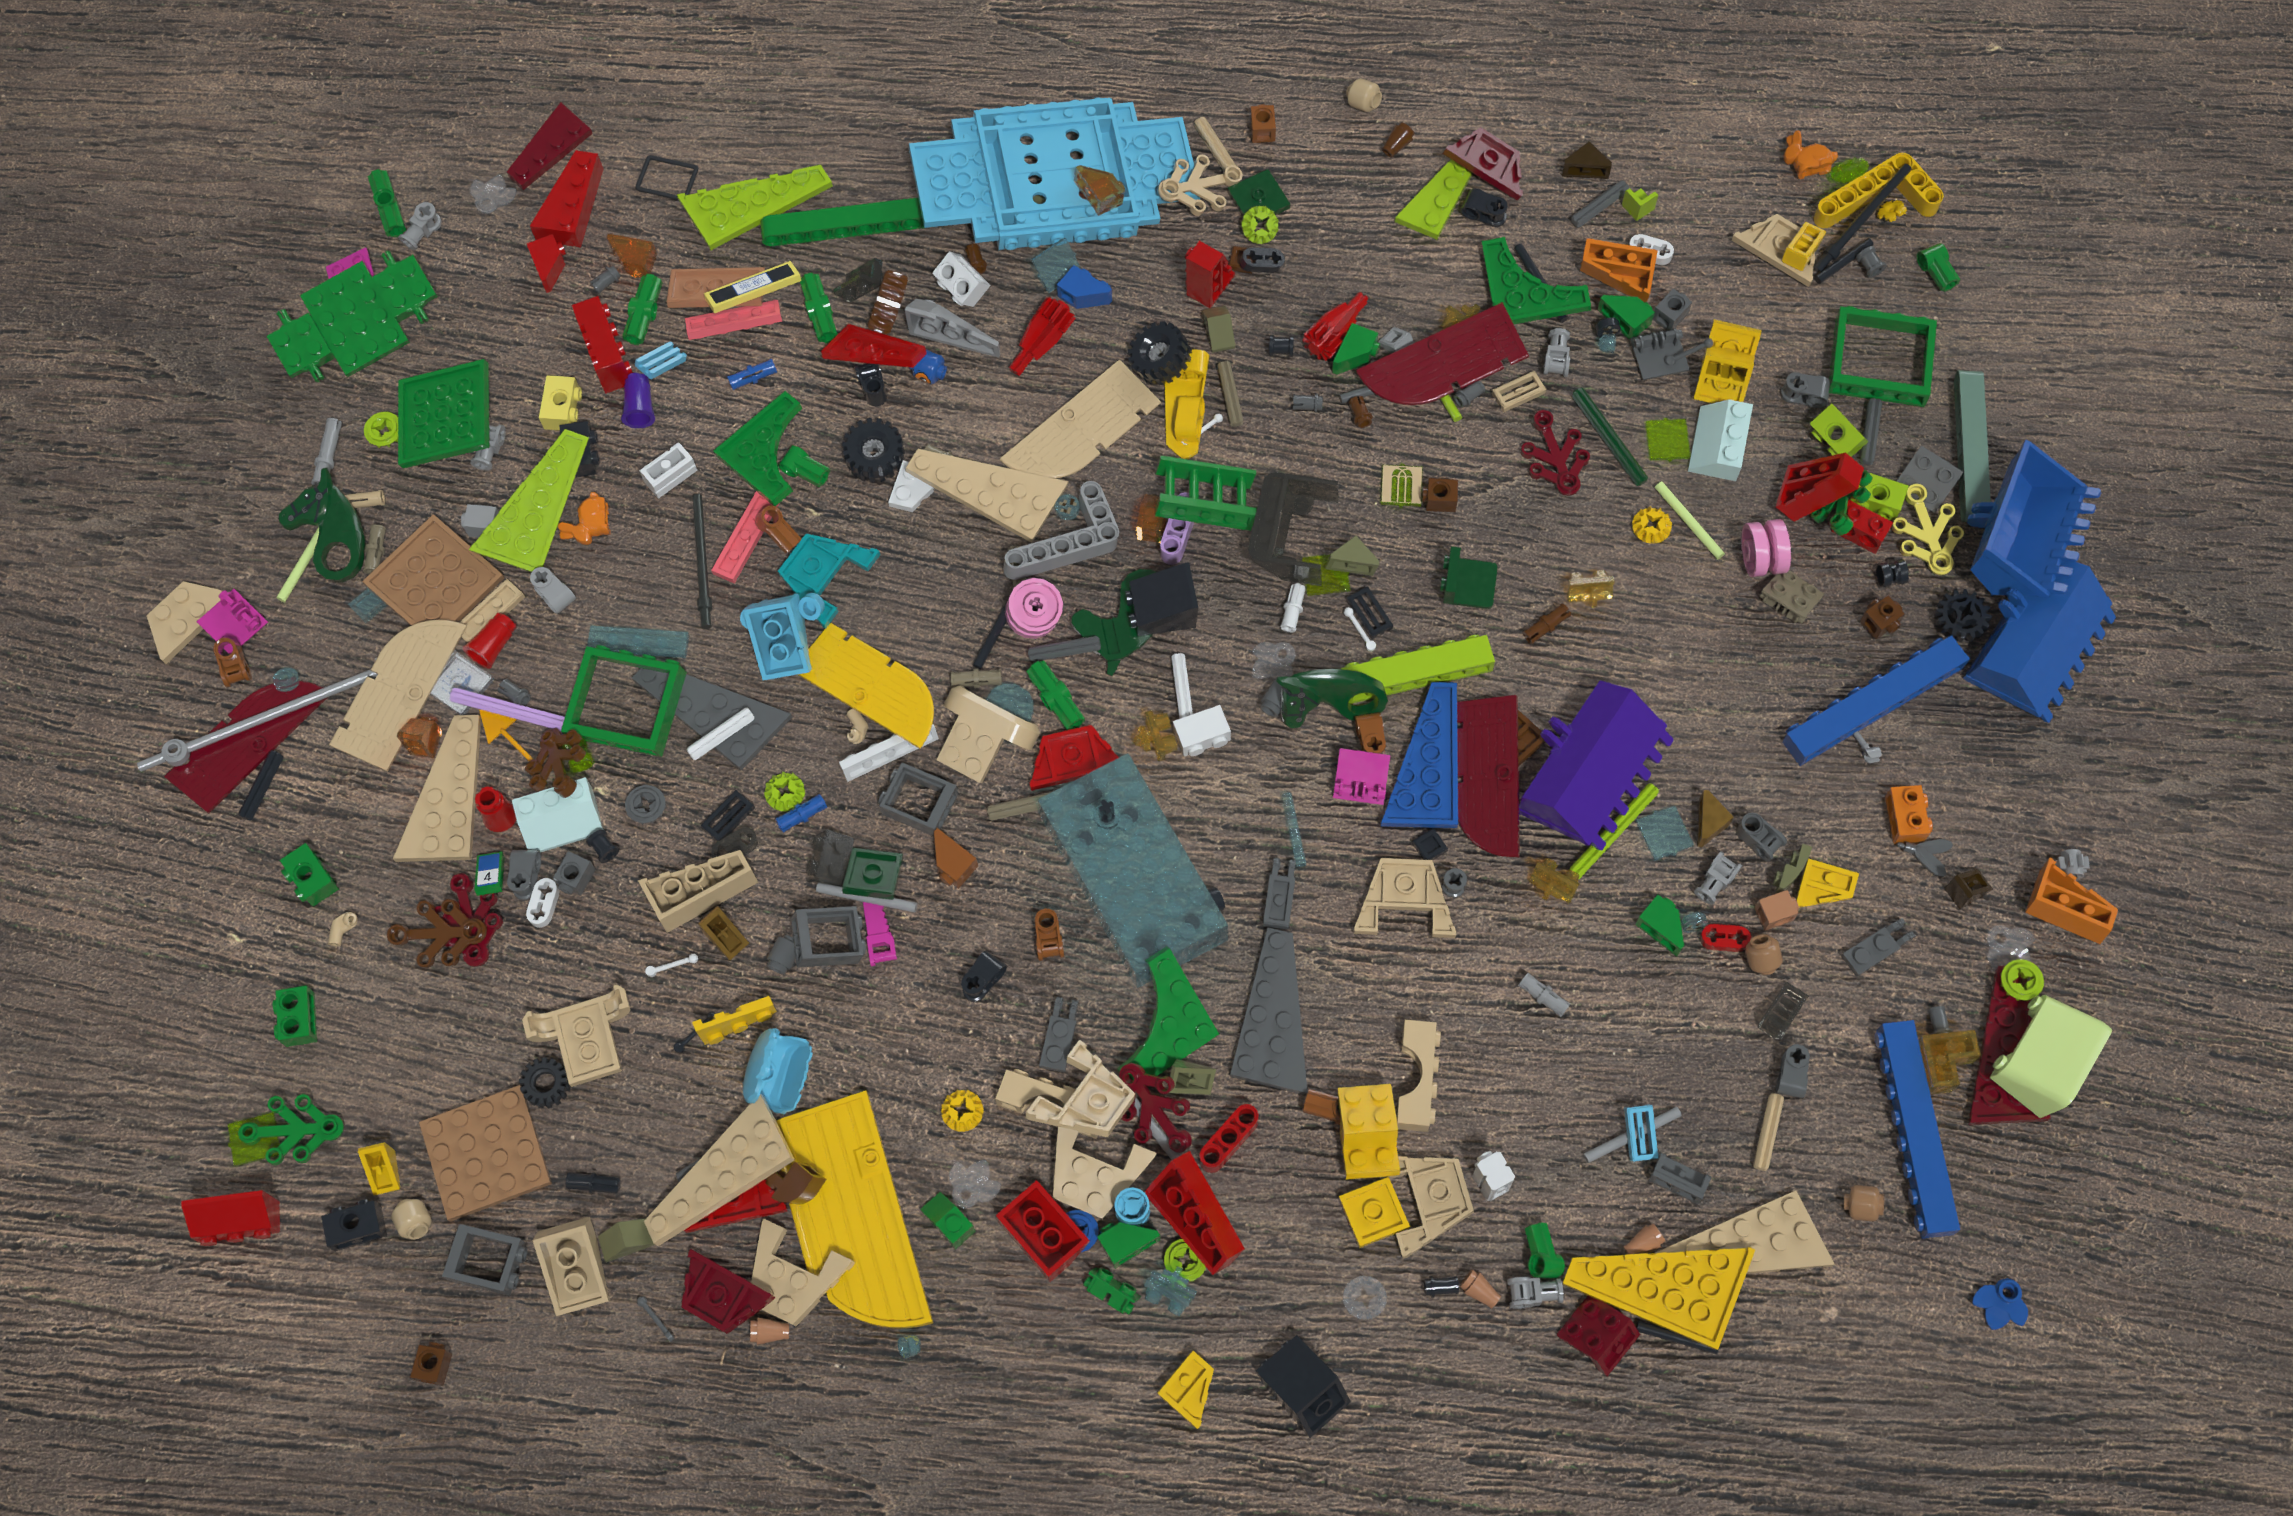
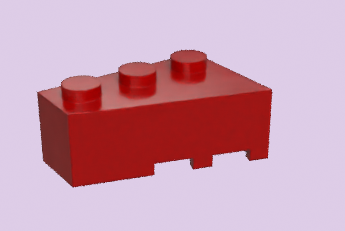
M1199 240L1195 247H1191L1187 251L1185 256L1187 296L1211 308L1235 277L1236 273L1228 265L1229 262L1223 253Z
M1847 453L1788 465L1775 507L1795 522L1857 490L1864 467Z

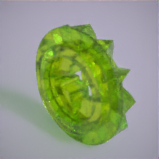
M1854 157L1853 159L1839 162L1837 166L1832 168L1831 178L1836 182H1851L1868 171V161H1865L1864 158L1857 159Z

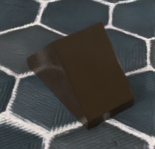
M1588 141L1565 159L1562 177L1609 179L1612 162Z
M1978 868L1957 874L1945 887V891L1959 910L1993 890Z

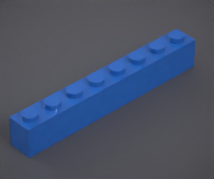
M1952 635L1944 640L1939 638L1930 644L1928 650L1924 652L1919 650L1912 654L1908 662L1904 664L1898 662L1888 670L1889 673L1886 675L1878 674L1873 677L1866 687L1861 688L1858 686L1850 691L1848 697L1844 700L1836 699L1822 713L1819 711L1814 712L1806 719L1807 722L1799 725V723L1792 725L1786 730L1787 734L1782 743L1798 765L1802 766L1849 738L1856 731L1864 729L1961 671L1970 658Z
M1914 1020L1883 1023L1875 1033V1044L1877 1048L1881 1049L1880 1067L1882 1073L1886 1074L1887 1077L1886 1095L1889 1100H1892L1894 1110L1891 1111L1893 1125L1897 1126L1899 1136H1897V1146L1899 1151L1903 1152L1905 1160L1902 1165L1905 1178L1909 1179L1911 1189L1908 1190V1197L1916 1211L1914 1225L1917 1232L1920 1231L1921 1239L1951 1236L1960 1231V1225Z

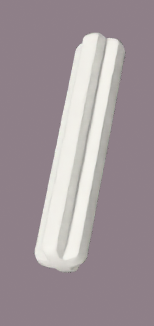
M1178 653L1172 655V666L1179 718L1181 719L1192 715L1193 712L1185 655Z
M744 708L687 748L688 754L693 760H697L754 720L752 712L748 708Z

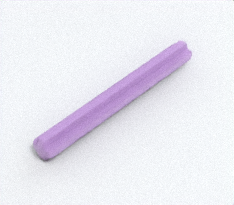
M453 688L450 693L451 702L551 729L557 728L561 731L565 719L564 716L460 688Z

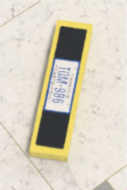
M789 261L706 292L704 297L715 314L800 282L801 277L792 262Z

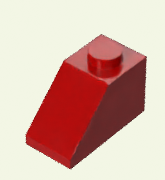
M553 234L527 243L546 293L552 291L566 265L562 257L566 255L562 242L556 243Z

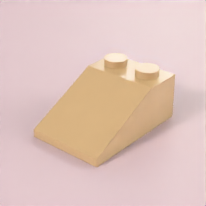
M590 1217L537 1232L533 1239V1244L556 1316L609 1301L598 1241Z

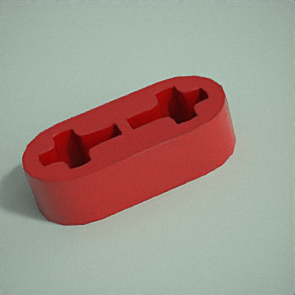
M1709 924L1705 926L1700 934V943L1709 950L1742 952L1746 950V945L1752 937L1749 930L1742 926ZM1710 932H1714V936L1723 938H1717L1716 941L1713 943L1711 942V939L1706 936H1708ZM1736 934H1740V937L1745 940L1741 944H1737V940L1728 938H1734Z

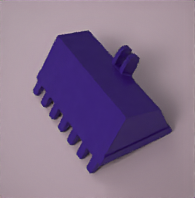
M1600 680L1571 724L1566 726L1560 719L1556 717L1550 718L1548 722L1560 735V738L1550 730L1544 729L1540 733L1552 750L1548 759L1522 796L1519 804L1520 815L1589 846L1591 844L1597 850H1603L1606 846V842L1597 834L1600 828L1603 827L1610 833H1614L1617 829V824L1609 817L1611 811L1614 809L1620 815H1626L1629 810L1628 806L1620 799L1623 793L1626 792L1632 798H1637L1640 790L1632 782L1634 776L1637 775L1644 781H1648L1651 772L1643 765L1645 759L1648 757L1657 764L1661 761L1662 755L1654 747L1656 742L1659 740L1665 746H1671L1674 741L1672 736L1665 730L1667 724L1658 718L1632 689Z

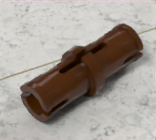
M1561 603L1547 615H1541L1539 621L1522 632L1524 637L1528 636L1525 638L1526 641L1532 645L1546 633L1555 631L1557 625L1571 617V612H1566L1569 610L1568 607Z

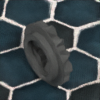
M652 785L636 787L628 794L625 801V810L628 816L633 821L639 822L642 825L649 822L654 823L657 818L662 817V813L666 808L663 793ZM642 797H644L648 803L653 802L649 805L650 812L645 811L644 808H639L643 806Z

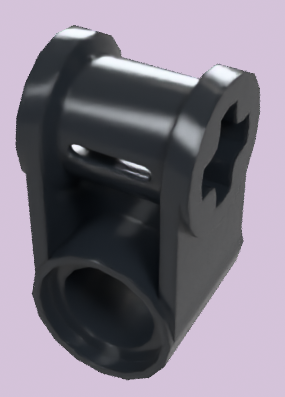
M1473 188L1468 193L1461 208V213L1468 219L1476 220L1492 227H1500L1506 222L1508 204L1502 197Z
M879 364L853 365L867 403L875 407L883 405L887 400V393Z
M988 951L982 952L961 980L964 997L970 1002L981 1001L1003 977L1007 970V965Z

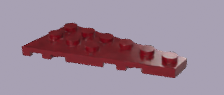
M2006 965L1998 966L1995 970L1968 1125L2042 1122L2051 1119L2050 1114L2039 1118L1990 1078L1995 1069L1993 1067L1995 1061L2001 1055L2007 1056L2014 1052L2033 1019L2028 1015V1004L2031 1000L2016 1001V998L2007 995L2006 990L2001 986L2000 974ZM2018 974V978L2013 983H2021L2022 987H2024V984L2028 981Z

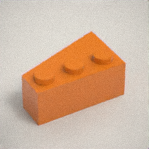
M1587 238L1580 271L1628 296L1639 297L1643 302H1647L1651 291L1658 250Z
M2049 858L2039 871L2025 913L2101 944L2112 931L2118 909L2092 889L2087 890L2076 881L2077 877L2071 873L2069 875L2055 865L2056 861Z

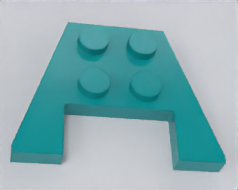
M805 534L780 567L778 574L794 594L799 595L800 600L808 593H816L820 596L846 560L868 572L879 558L880 551L874 548L865 549L856 544L850 543L847 545L838 543L833 539ZM823 600L825 605L824 611L816 620L826 629L837 615L838 609Z

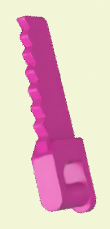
M863 902L871 967L876 966V963L897 960L895 941L891 932H889L890 928L887 925L886 914L883 912L884 907ZM887 946L890 950L874 953L873 948Z

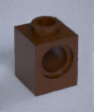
M1429 478L1427 487H1423L1422 502H1426V511L1456 512L1458 480ZM1441 493L1444 497H1437L1434 494Z
M429 1342L428 1346L419 1345L410 1378L418 1382L444 1386L452 1353L445 1350V1345ZM436 1356V1366L432 1369H428V1360L431 1357Z

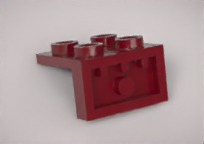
M1587 1296L1557 1333L1559 1339L1589 1357L1598 1371L1607 1377L1641 1335L1629 1317L1591 1296Z

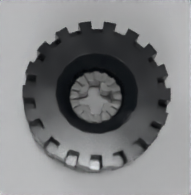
M1160 321V325L1156 322L1151 323V328L1143 327L1144 332L1142 334L1137 332L1135 335L1137 340L1131 341L1130 346L1133 349H1128V355L1130 356L1128 360L1132 368L1146 383L1149 382L1151 385H1155L1157 382L1160 386L1164 385L1165 380L1168 383L1173 382L1172 377L1174 376L1179 378L1182 369L1186 371L1188 366L1185 363L1191 361L1189 354L1192 353V348L1189 346V341L1174 324L1169 322L1167 325L1165 321Z
M867 418V423L865 424L860 420L857 422V428L852 425L849 428L850 434L845 433V442H842L845 462L849 471H852V475L855 477L859 475L862 481H866V478H869L870 483H876L875 478H880V481L883 482L886 481V475H889L890 478L895 476L894 469L899 472L901 468L900 463L905 460L904 445L896 427L892 428V424L889 421L883 424V420L877 418L876 422H873L872 418ZM873 448H877L878 452L872 456L870 452L873 451Z

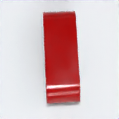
M1250 1104L1239 1106L1200 1151V1165L1204 1171L1208 1173L1218 1172L1258 1126L1259 1114L1254 1106ZM1242 1114H1250L1254 1120L1249 1124H1244L1239 1120V1117ZM1231 1133L1235 1135L1236 1141L1227 1144L1222 1140L1223 1135ZM1209 1153H1215L1219 1160L1214 1164H1209L1204 1160V1157Z

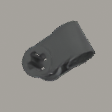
M1798 372L1791 373L1787 376L1786 384L1781 389V397L1788 403L1808 405L1814 408L1825 407L1829 399L1830 380L1824 376H1813Z
M1757 813L1746 814L1736 827L1739 839L1767 862L1773 859V854L1780 847H1784L1787 844L1785 836ZM1745 824H1752L1756 831L1747 830Z
M512 850L507 885L517 899L522 901L529 900L538 880V873L541 868V853L538 850Z
M1794 1044L1782 1055L1776 1083V1093L1798 1098L1805 1097L1810 1053L1805 1046ZM1793 1054H1796L1797 1059L1800 1060L1798 1063H1794V1058L1791 1057Z

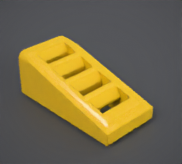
M1805 222L1786 248L1782 262L1803 271L1826 235V231ZM1804 233H1806V234H1808V235H1810V236H1812V237H1814V238H1816V239H1813V238H1811V237L1805 235Z

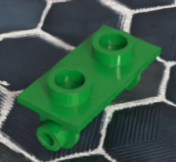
M1096 1267L1088 1274L1093 1278L1089 1276L1083 1285L1087 1287L1086 1291L1102 1301L1107 1293L1111 1294L1112 1296L1107 1304L1122 1314L1127 1313L1129 1315L1135 1306L1131 1302L1135 1303L1142 1297L1136 1293V1288L1126 1282L1120 1283L1113 1278V1273L1102 1267L1100 1269Z

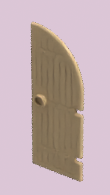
M1119 359L1002 456L1000 461L1010 469L1054 479L1069 476L1083 469L1100 455V452L1095 447L1100 444L1106 450L1141 420L1136 414L1138 411L1148 415L1161 404V401Z
M429 620L409 626L396 634L381 650L371 668L372 672L378 674L375 680L366 677L344 716L343 721L350 724L348 729L339 726L329 746L388 772L465 632L467 625L450 620Z

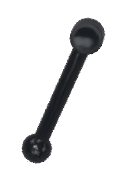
M713 1011L709 1012L707 1018L702 1023L712 1021L716 1013ZM695 1029L682 1042L674 1044V1050L677 1053L684 1052L685 1045L697 1035Z

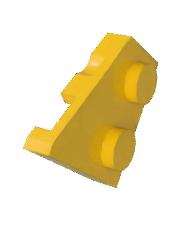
M1808 858L1796 897L1799 908L1852 899L1859 873Z
M1191 1351L1156 1394L1193 1427L1198 1429L1201 1426V1418L1214 1369L1197 1353Z

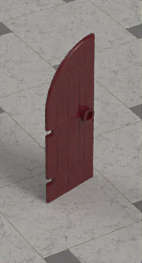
M1502 302L1359 368L1356 372L1362 382L1381 398L1402 405H1421L1436 401L1453 393L1454 390L1451 384L1455 382L1462 389L1503 370L1502 360L1507 359L1511 366L1529 358V354Z
M297 680L282 681L262 687L247 696L227 715L232 719L228 725L221 721L208 734L320 690L323 687L314 683ZM286 685V686H287V689H286V690H284V688H281V689H280L279 686ZM327 698L192 751L189 756L190 761L186 765L174 766L164 778L209 814L267 757L271 750L274 751Z
M1509 695L1457 702V724L1463 723V728L1457 729L1458 778L1463 777V782L1458 783V822L1466 836L1482 850L1501 857H1520L1518 696Z

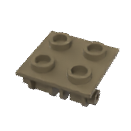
M1788 571L1784 574H1776L1762 590L1760 597L1763 599L1762 602L1772 608L1778 602L1776 611L1783 605L1785 608L1781 613L1782 615L1789 609L1790 611L1786 617L1794 621V623L1799 622L1803 624L1807 615L1825 594L1815 586L1796 576L1795 573Z

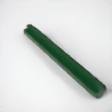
M1580 387L1575 390L1572 395L1573 399L1635 485L1641 486L1646 483L1648 476L1585 389Z

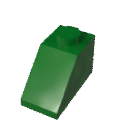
M1603 295L1598 306V311L1605 318H1616L1619 321L1620 332L1629 340L1652 324L1655 314L1647 302H1643L1639 297Z
M1352 323L1333 361L1332 373L1338 375L1367 365L1372 356L1376 357L1380 348L1378 332Z
M1657 895L1639 916L1635 925L1677 957L1684 947L1679 910L1670 899Z
M941 1192L920 1209L955 1250L976 1232L972 1223Z
M1122 1222L1116 1225L1113 1223L1106 1225L1099 1231L1100 1235L1097 1236L1100 1246L1115 1269L1161 1241L1160 1234L1156 1230Z

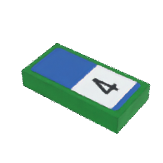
M502 851L477 855L474 887L477 896L502 892L505 859Z

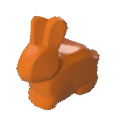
M1799 130L1795 131L1793 135L1786 137L1788 148L1784 153V161L1788 165H1794L1799 179L1815 174L1825 175L1831 172V166L1838 158L1837 152H1831L1826 146L1817 143L1802 147V135Z
M591 492L589 498L582 501L578 508L579 523L577 525L564 522L558 524L560 538L563 540L574 538L581 544L589 545L592 543L593 536L611 535V530L608 527L609 506L605 502V498L600 497L596 492Z

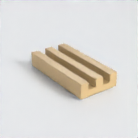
M1535 371L1492 390V395L1496 397L1498 405H1501L1503 413L1546 393V388ZM1534 380L1533 383L1524 387H1520L1503 397L1501 395L1507 391H1510L1518 386H1521L1529 381Z

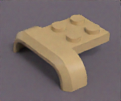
M960 685L951 688L943 704L944 707L959 716L937 761L979 783H983L1004 739L1022 748L1032 750L1040 732L1036 724L998 707Z
M617 984L613 986V991L604 996L543 1014H535L532 1011H528L522 1019L526 1038L529 1041L546 1042L558 1039L568 1082L571 1087L622 1071L610 1023L625 1017L631 1009L626 990Z

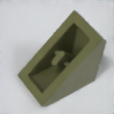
M1226 306L1202 310L1212 353L1234 349L1235 340L1231 315Z
M1355 536L1331 553L1325 564V569L1373 576L1379 566V560Z
M1176 1059L1170 1074L1175 1086L1169 1093L1211 1095L1216 1069Z
M646 1219L617 1222L598 1236L606 1263L655 1245L644 1223Z

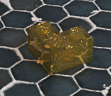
M1975 1030L1923 1035L1919 1038L1930 1095L1953 1092L1960 1085L1956 1065L1972 1064L1981 1056Z

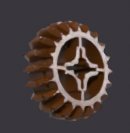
M888 270L883 276L868 321V327L874 330V332L887 335L892 330L908 282L907 276L902 275L900 272Z

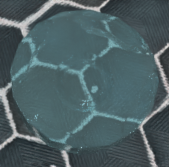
M1002 684L995 687L986 697L987 701L1028 722L1031 721L1034 715L1032 697L1027 690L1025 691L1019 685Z

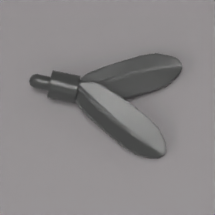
M1937 839L1917 845L1907 841L1905 843H1897V846L1903 848L1904 852L1914 854L1929 872L1939 877L1946 876L1944 865L1934 854L1944 853L1951 849L1953 846L1951 841Z

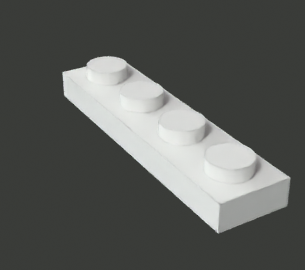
M932 724L931 731L923 746L939 739L934 724ZM894 734L883 742L872 744L866 750L847 756L839 764L847 782L919 748Z

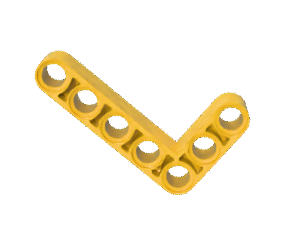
M1898 153L1823 198L1818 204L1813 220L1818 227L1829 228L1858 211L1876 197L1904 164H1908L1912 170L1896 188L1922 216H1934L1939 209L1944 195L1937 184L1909 154Z

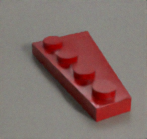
M848 324L821 351L823 359L914 368L927 354L926 348L923 345Z

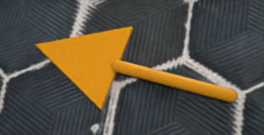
M479 709L488 744L502 734L528 761L533 760L505 731L517 719Z

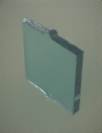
M1065 237L1031 259L1038 272L1037 277L1042 280L1048 293L1057 288V284L1073 265L1081 269L1075 257L1076 253L1072 251Z
M1676 806L1659 812L1655 810L1653 814L1636 820L1654 861L1669 855L1676 856L1677 852L1694 846Z

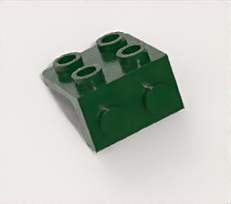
M1451 546L1450 554L1444 556L1443 569L1447 570V576L1442 577L1440 592H1444L1443 603L1491 609L1494 603L1497 564L1460 558L1461 547Z

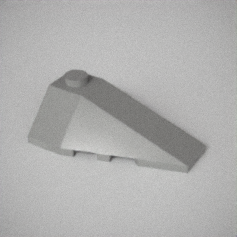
M915 299L906 306L905 315L910 335L997 358L1000 357L998 341L931 300Z

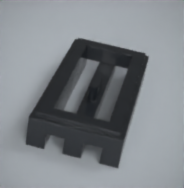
M1368 586L1346 598L1347 603L1353 609L1354 614L1371 640L1375 639L1379 634H1384L1386 630L1390 631L1393 629L1392 622ZM1364 594L1373 606V608L1375 609V611L1377 612V614L1379 615V617L1381 618V620L1383 621L1384 625H1380V623L1374 616L1373 612L1363 599L1362 596ZM1355 599H1357V601L1359 602V604L1361 605V607H1362L1363 610L1365 611L1366 615L1368 616V618L1370 619V621L1372 622V624H1373L1374 627L1376 628L1375 630L1372 628V626L1370 625L1369 621L1367 620V618L1365 617V615L1363 614V612L1361 611V609L1359 608V606H1358L1357 603L1355 602Z
M735 790L700 826L720 844L755 809V806ZM739 799L740 801L712 829L710 826Z

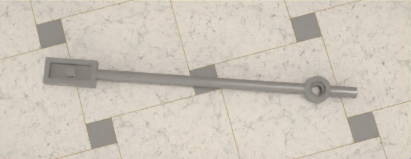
M371 669L187 743L179 739L169 740L162 747L160 754L137 762V766L141 772L165 762L171 766H180L189 759L190 752L362 684L366 677L374 679L378 674L372 672ZM174 748H178L175 753H171Z

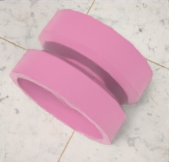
M1781 519L1768 520L1764 527L1759 522L1743 525L1741 544L1743 561L1748 575L1752 578L1765 576L1768 570L1773 575L1787 573L1791 564V546L1784 521Z
M1031 578L1022 581L1014 587L1006 603L1005 616L1008 625L1016 634L1024 638L1037 639L1046 636L1054 629L1062 614L1063 601L1060 592L1053 584L1044 579Z

